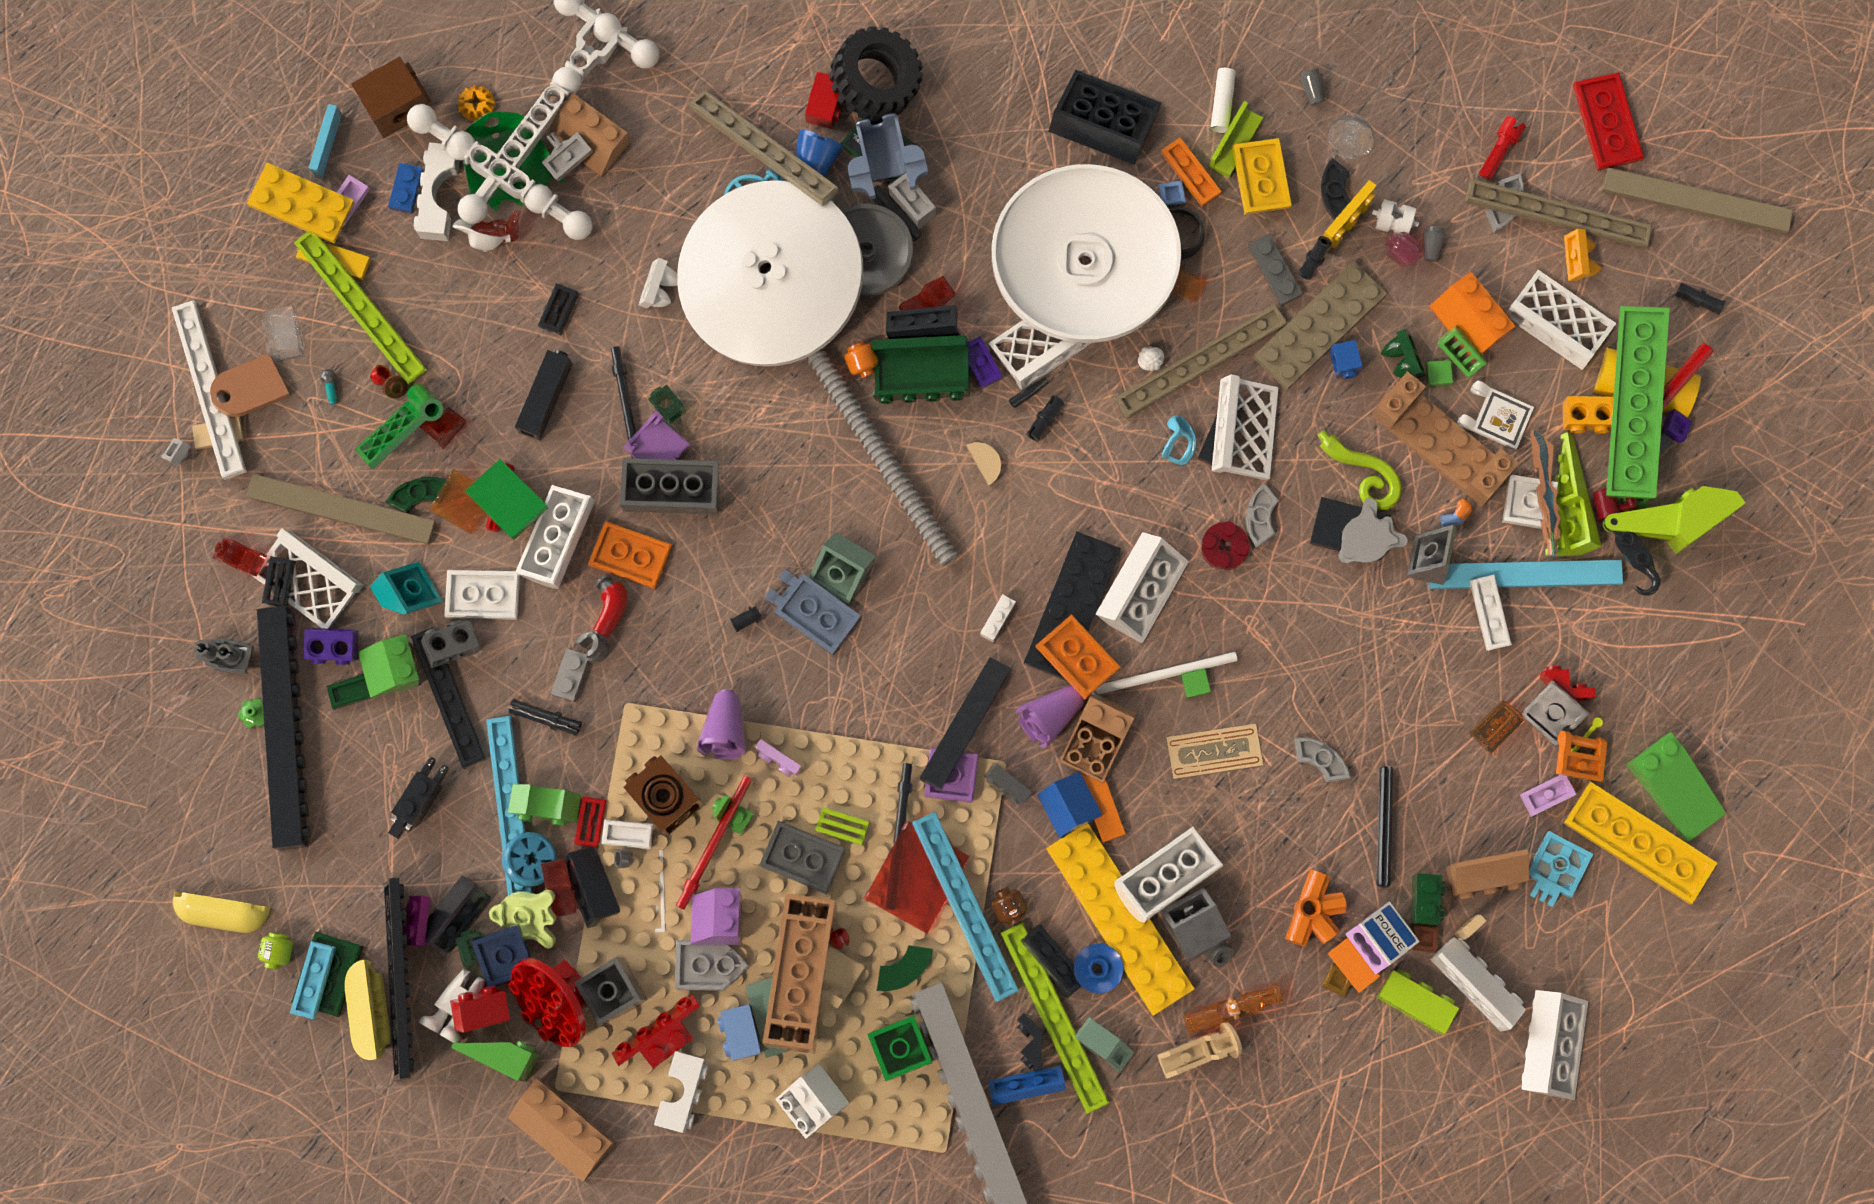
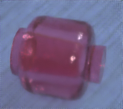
M1400 232L1397 235L1393 233L1385 243L1388 246L1386 256L1399 266H1406L1407 264L1411 266L1421 254L1419 249L1420 242L1407 232Z

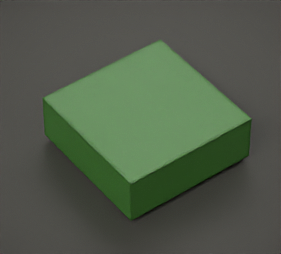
M1451 360L1426 362L1428 387L1453 384Z
M1205 669L1181 674L1186 698L1211 692Z

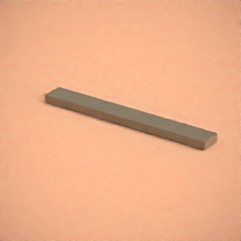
M706 90L689 103V107L693 112L822 207L839 193V188Z
M1612 168L1606 170L1602 188L1604 193L1783 234L1789 232L1793 210Z
M1472 178L1469 181L1465 203L1572 231L1586 229V234L1642 249L1648 248L1653 226Z
M1276 304L1118 395L1114 400L1125 418L1128 419L1267 338L1288 323Z
M256 474L252 475L246 497L428 545L430 544L436 524L434 520Z

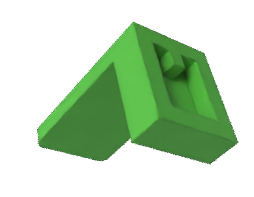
M726 794L723 798L718 797L711 809L714 811L712 816L718 822H720L731 801V798ZM739 805L728 828L742 835L754 814Z

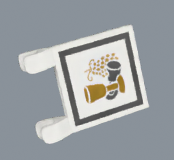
M1476 381L1471 387V392L1486 397L1478 418L1475 421L1468 415H1462L1458 419L1457 424L1463 429L1473 431L1516 450L1534 407L1492 389L1481 381Z

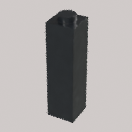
M547 350L515 424L518 433L539 441L541 440L573 365L567 353L560 350H555V352Z

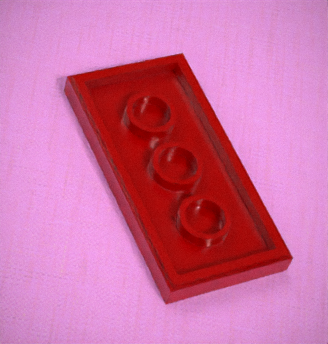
M1620 73L1574 82L1573 89L1597 171L1643 161L1644 155Z

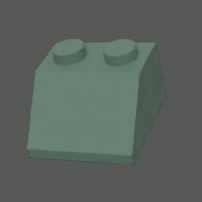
M835 532L823 545L809 578L833 596L849 604L868 575L876 556Z

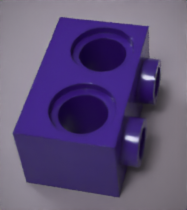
M306 629L304 634V659H312L311 663L325 664L326 660H336L335 664L349 665L350 661L358 659L359 630ZM316 640H320L324 644L323 652L315 649ZM340 641L348 645L347 653H342L339 650L338 645Z

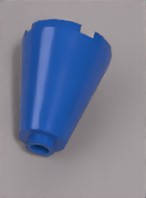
M801 129L798 133L795 156L825 177L842 152L843 145L828 137L819 136L815 132Z

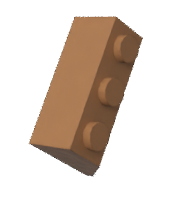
M574 93L570 95L558 110L548 133L551 136L550 133L555 132L557 137L563 142L578 132L594 151L581 163L600 177L604 176L631 143L626 131Z
M1528 849L1458 862L1448 866L1446 871L1452 897L1460 896V900L1475 897V892L1484 891V895L1499 893L1498 888L1508 886V891L1523 888L1522 883L1529 881Z

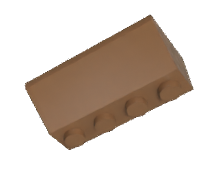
M536 1078L520 1097L508 1117L582 1182L587 1179L616 1143L539 1078Z

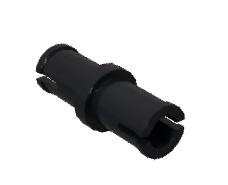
M1320 236L1313 249L1308 251L1306 261L1299 270V275L1306 280L1312 279L1318 266L1323 264L1325 261L1324 256L1332 245L1329 238Z
M1682 282L1675 294L1676 297L1693 303L1694 307L1699 308L1700 306L1717 315L1721 313L1726 302L1706 294V291L1703 289L1699 291Z
M1052 395L1044 409L1037 413V419L1026 432V435L1033 441L1039 442L1048 426L1053 425L1054 417L1064 405V402L1056 396L1055 398Z

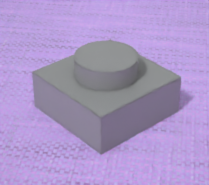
M174 438L161 458L179 466L187 458L188 450L191 446L184 441Z

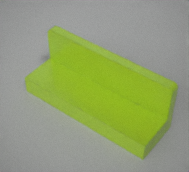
M1246 101L1243 102L1214 152L1209 165L1210 169L1227 178H1230L1236 168L1232 146L1234 144L1250 142L1263 120V117L1247 109L1248 102Z

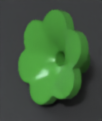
M256 698L242 703V710L239 711L238 717L244 721L246 727L253 728L255 725H264L262 700Z

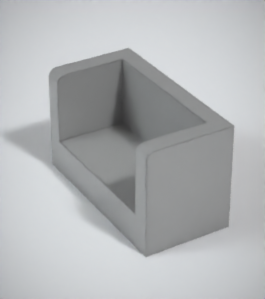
M906 173L888 186L890 198L918 229L936 217V207L916 184V190L910 191Z

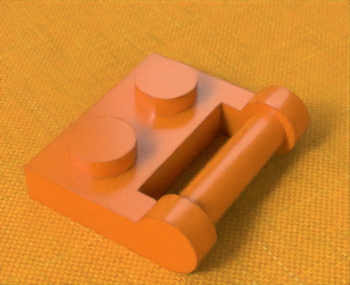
M1561 731L1558 734L1557 740L1559 752L1556 774L1603 782L1607 751L1606 739L1598 737L1591 739L1575 736L1567 731ZM1571 745L1592 748L1594 755L1571 751Z

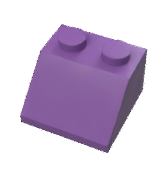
M714 888L692 896L691 945H740L742 910L740 888Z

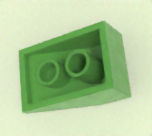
M519 1040L517 1044L510 1042L453 1043L451 1047L522 1082L527 1081L539 1057V1054L534 1052V1046Z

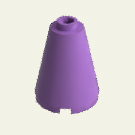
M1067 686L1019 706L1016 714L1020 712L1021 718L1018 721L1028 737L1033 742L1036 740L1040 741L1042 744L1039 747L1046 748L1081 709L1084 701L1083 697L1072 686Z
M724 689L715 694L697 743V750L700 754L707 756L708 753L715 754L714 759L720 760L741 758V753L743 755L746 754L739 696L734 691Z

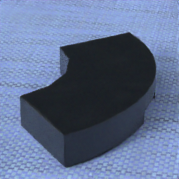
M1331 158L1322 176L1321 197L1327 212L1335 220L1351 202L1345 190L1346 179L1350 172Z

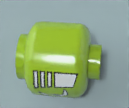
M269 932V936H264L261 939L258 959L265 962L264 967L279 970L280 965H287L290 962L293 942L288 940V935Z

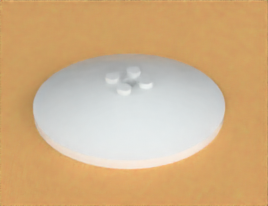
M1091 164L1065 166L1053 169L1032 179L1008 201L999 216L993 234V273L998 288L1007 304L1023 321L1036 330L1054 338L1070 342L1096 343L1109 341L1139 329L1149 322L1165 305L1174 289L1180 269L1181 243L1179 232L1165 203L1149 186L1139 179L1123 171L1106 166ZM1082 256H1088L1092 262L1089 265H1083L1079 262V259Z
M762 181L739 187L725 194L700 215L689 231L681 250L677 271L678 292L682 308L691 326L714 350L732 360L748 365L780 366L813 355L824 348L841 332L853 314L859 300L863 282V258L853 227L846 216L831 200L822 207L790 182ZM771 263V270L768 273H760L762 264Z

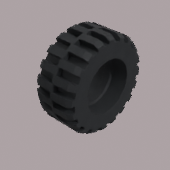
M870 26L866 31L864 28H861L846 38L832 60L830 66L832 70L829 74L830 81L834 82L831 86L833 93H838L837 100L840 104L844 103L847 106L846 110L850 113L853 111L858 113L857 117L865 119L867 116L870 117V121H878L880 117L883 120L882 116L897 114L898 116L907 108L921 87L920 83L923 79V73L920 71L923 67L921 60H917L919 54L915 48L912 49L910 47L911 42L907 38L903 40L900 37V33L896 31L891 33L889 28L885 27L877 30L876 26ZM874 59L883 63L893 76L894 87L879 89L867 83L859 71L858 61Z

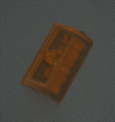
M1502 700L1470 732V735L1486 751L1492 754L1523 723L1524 719L1521 712Z

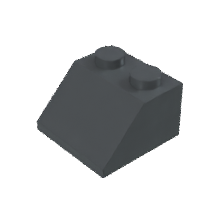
M615 957L574 982L598 1026L628 1013L648 1000L624 957Z

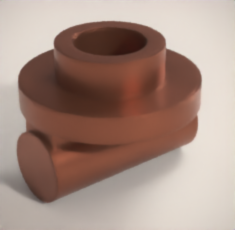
M395 373V375L385 380L380 391L387 397L396 399L405 393L407 384L404 378Z

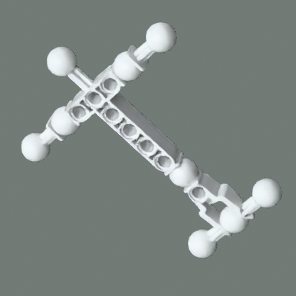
M554 0L555 8L560 14L565 16L577 15L586 21V24L576 35V48L570 56V62L566 61L565 67H561L555 72L550 86L544 90L498 154L483 145H479V142H475L468 132L458 131L457 126L450 130L439 123L435 111L428 105L419 104L412 107L407 114V123L414 132L420 134L431 133L442 141V149L444 151L447 149L448 154L452 158L460 161L465 160L466 165L470 164L474 171L486 178L475 194L466 195L458 204L459 216L465 222L470 224L479 223L486 217L488 213L486 202L497 187H499L512 197L521 199L522 203L525 202L526 207L531 212L542 213L544 219L550 214L563 223L564 232L569 238L582 240L590 235L593 229L591 218L585 212H570L557 203L558 195H553L547 186L535 184L533 179L530 181L529 177L519 170V167L553 123L564 101L572 93L576 94L580 90L584 77L597 64L607 62L616 49L617 44L631 52L632 61L637 67L643 69L652 68L657 64L660 58V51L653 41L648 39L638 41L627 34L628 27L622 28L619 19L613 14H601L600 8L594 11L585 5L583 0ZM592 31L598 40L607 43L603 50H594L592 46L585 45V41ZM578 60H582L586 63V65L583 67H578L574 63ZM556 96L560 100L557 103H551L548 101V98ZM538 114H543L547 118L544 121H537L534 117ZM529 132L533 137L531 139H523L521 134ZM511 150H516L520 154L518 157L512 158L507 153ZM478 155H483L487 158L482 163L474 160ZM502 168L506 173L503 176H497L494 174V171ZM516 182H523L526 186L523 189H516L513 185Z

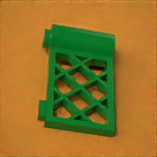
M417 384L410 387L407 392L408 401L355 449L372 470L424 421H436L443 414L442 403L426 386Z

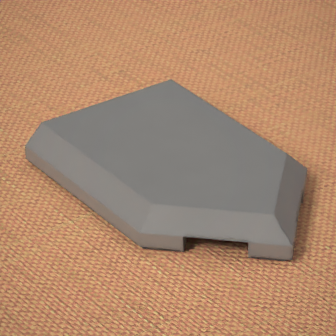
M676 940L675 990L725 991L750 965L730 945H691V940Z

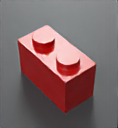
M816 73L805 111L806 123L833 129L834 123L840 120L842 109L839 108L838 93H833L831 86L834 82L830 81L829 74Z
M496 986L481 988V992L476 994L472 992L461 993L458 995V999L450 1000L454 1028L457 1031L464 1033L510 1020L506 993L504 990L497 989Z

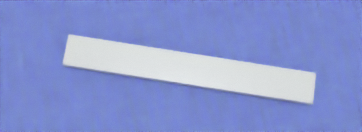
M193 300L172 307L221 476L226 480L246 473L247 470L233 429L231 417L220 413L214 407L211 400V384L218 376L197 303ZM224 393L218 395L217 400L219 402H226Z

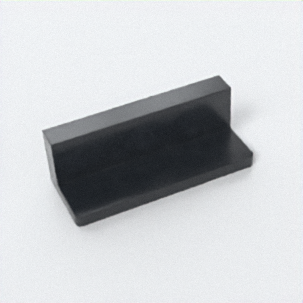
M956 305L887 312L886 334L889 339L961 336L957 327L958 309Z
M590 847L568 853L562 865L586 927H595L602 918L619 914L620 907L596 848Z
M462 875L428 917L425 942L445 956L491 897Z

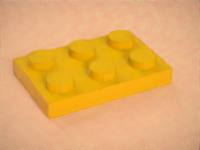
M1279 138L1234 144L1232 150L1244 215L1289 209L1292 205Z
M1369 180L1325 231L1323 236L1331 240L1332 248L1335 249L1339 245L1346 230L1350 231L1355 226L1360 214L1364 215L1371 207V202L1376 196L1374 191L1377 186Z

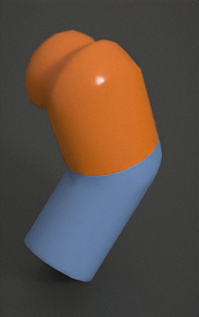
M1460 499L1457 502L1454 514L1440 516L1442 527L1463 524L1472 512V505L1467 499Z

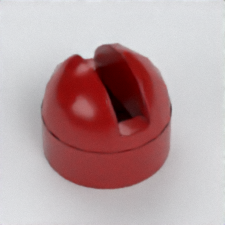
M377 365L370 374L373 384L382 386L385 380L391 376L389 369L383 365Z
M845 928L836 929L831 933L830 943L834 948L844 949L842 945H849L850 938Z

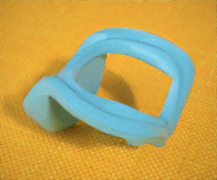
M1175 415L1167 422L1168 428L1175 432L1168 440L1161 454L1164 459L1170 462L1185 465L1195 453L1196 435L1190 424L1183 417ZM1183 436L1188 439L1189 443L1182 458L1177 460L1169 455L1175 441Z

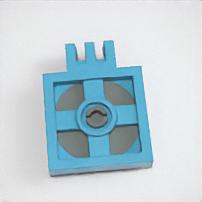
M1548 831L1529 867V877L1536 880L1530 896L1535 898L1538 891L1541 890L1542 893L1538 900L1544 902L1547 895H1550L1551 897L1547 904L1550 907H1553L1559 894L1572 898L1593 854Z

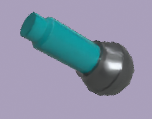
M325 369L320 373V380L325 385L329 404L335 405L337 404L334 385L336 374L331 369Z

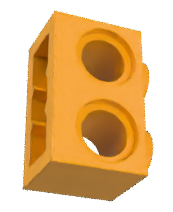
M1567 396L1563 401V430H1570L1571 433L1575 434L1584 433L1585 430H1594L1596 434L1609 433L1612 425L1614 397ZM1577 411L1581 413L1582 420L1575 419L1572 412ZM1596 412H1603L1606 420H1600Z

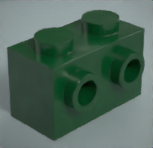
M1416 873L1412 876L1410 925L1435 927L1440 925V921L1444 920L1445 908L1441 906V896L1445 895L1446 885L1445 881H1442V875Z

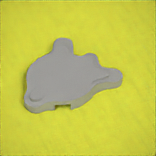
M1368 498L1364 501L1360 515L1352 519L1342 532L1341 550L1338 557L1344 564L1352 562L1370 564L1376 562L1388 550L1403 548L1408 542L1404 534L1394 531L1393 521L1390 517L1377 518V503L1374 499Z

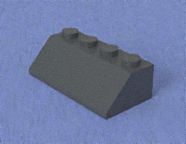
M623 458L620 506L623 511L719 514L720 485L718 461Z

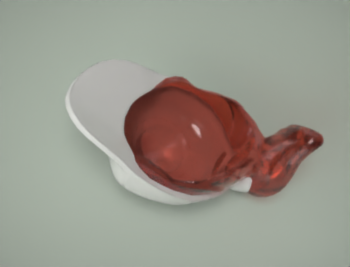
M520 210L514 211L508 221L498 219L491 222L481 221L470 224L460 219L453 224V228L468 234L469 244L472 248L487 252L496 249L502 242H513L518 238Z

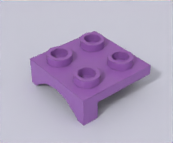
M655 411L638 432L624 445L623 449L635 459L677 460L690 444L662 419L663 416Z

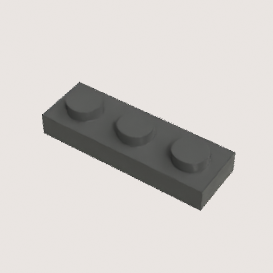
M1270 234L1248 244V249L1280 306L1302 296L1299 286Z

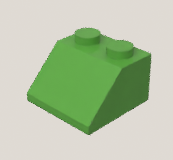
M406 634L382 640L358 652L370 699L418 687L419 678Z

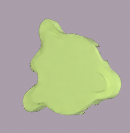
M545 890L540 894L514 892L508 895L500 904L494 905L489 911L490 919L501 927L504 925L505 928L519 924L525 940H536L545 948H552L556 943V937L546 927V925H552L556 921V916L550 907L555 899V894L552 890Z

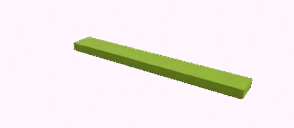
M306 232L294 242L408 385L413 384L428 371L320 237Z
M1020 923L1002 932V938L1077 1095L1088 1114L1109 1104V1101L1081 1043L1075 1038L1076 1032L1048 974L1020 941L1028 934L1024 924Z

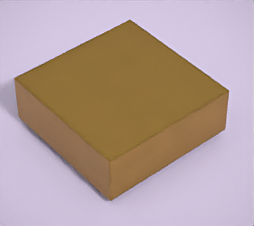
M1332 964L1321 986L1344 998L1351 983L1339 967Z

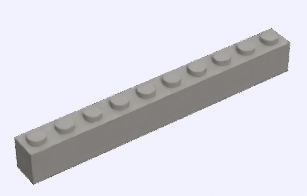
M942 982L913 993L914 999L910 1000L915 1014L920 1013L923 1021L919 1023L924 1038L929 1037L932 1046L928 1047L933 1061H938L941 1068L937 1071L942 1085L947 1084L950 1093L946 1094L950 1107H955L959 1115L955 1120L960 1132L965 1131L968 1141L964 1143L969 1156L974 1155L977 1165H974V1170L978 1179H983L986 1188L983 1189V1193L987 1203L1027 1204Z

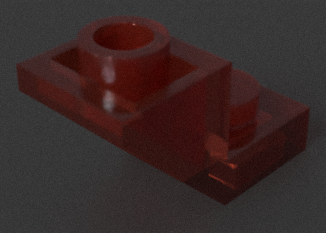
M941 276L925 284L918 295L902 302L898 308L902 311L941 307L955 297L956 293L944 276Z
M223 537L215 546V553L212 558L241 572L257 577L267 555L250 549L232 539Z
M561 859L541 864L545 889L552 890L555 894V899L550 907L556 918L577 913L566 860Z

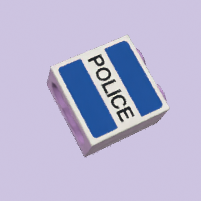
M1390 901L1346 933V936L1375 975L1420 942Z

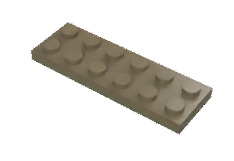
M1353 261L1254 355L1253 359L1287 391L1331 349L1332 345L1343 338L1385 298L1387 293Z

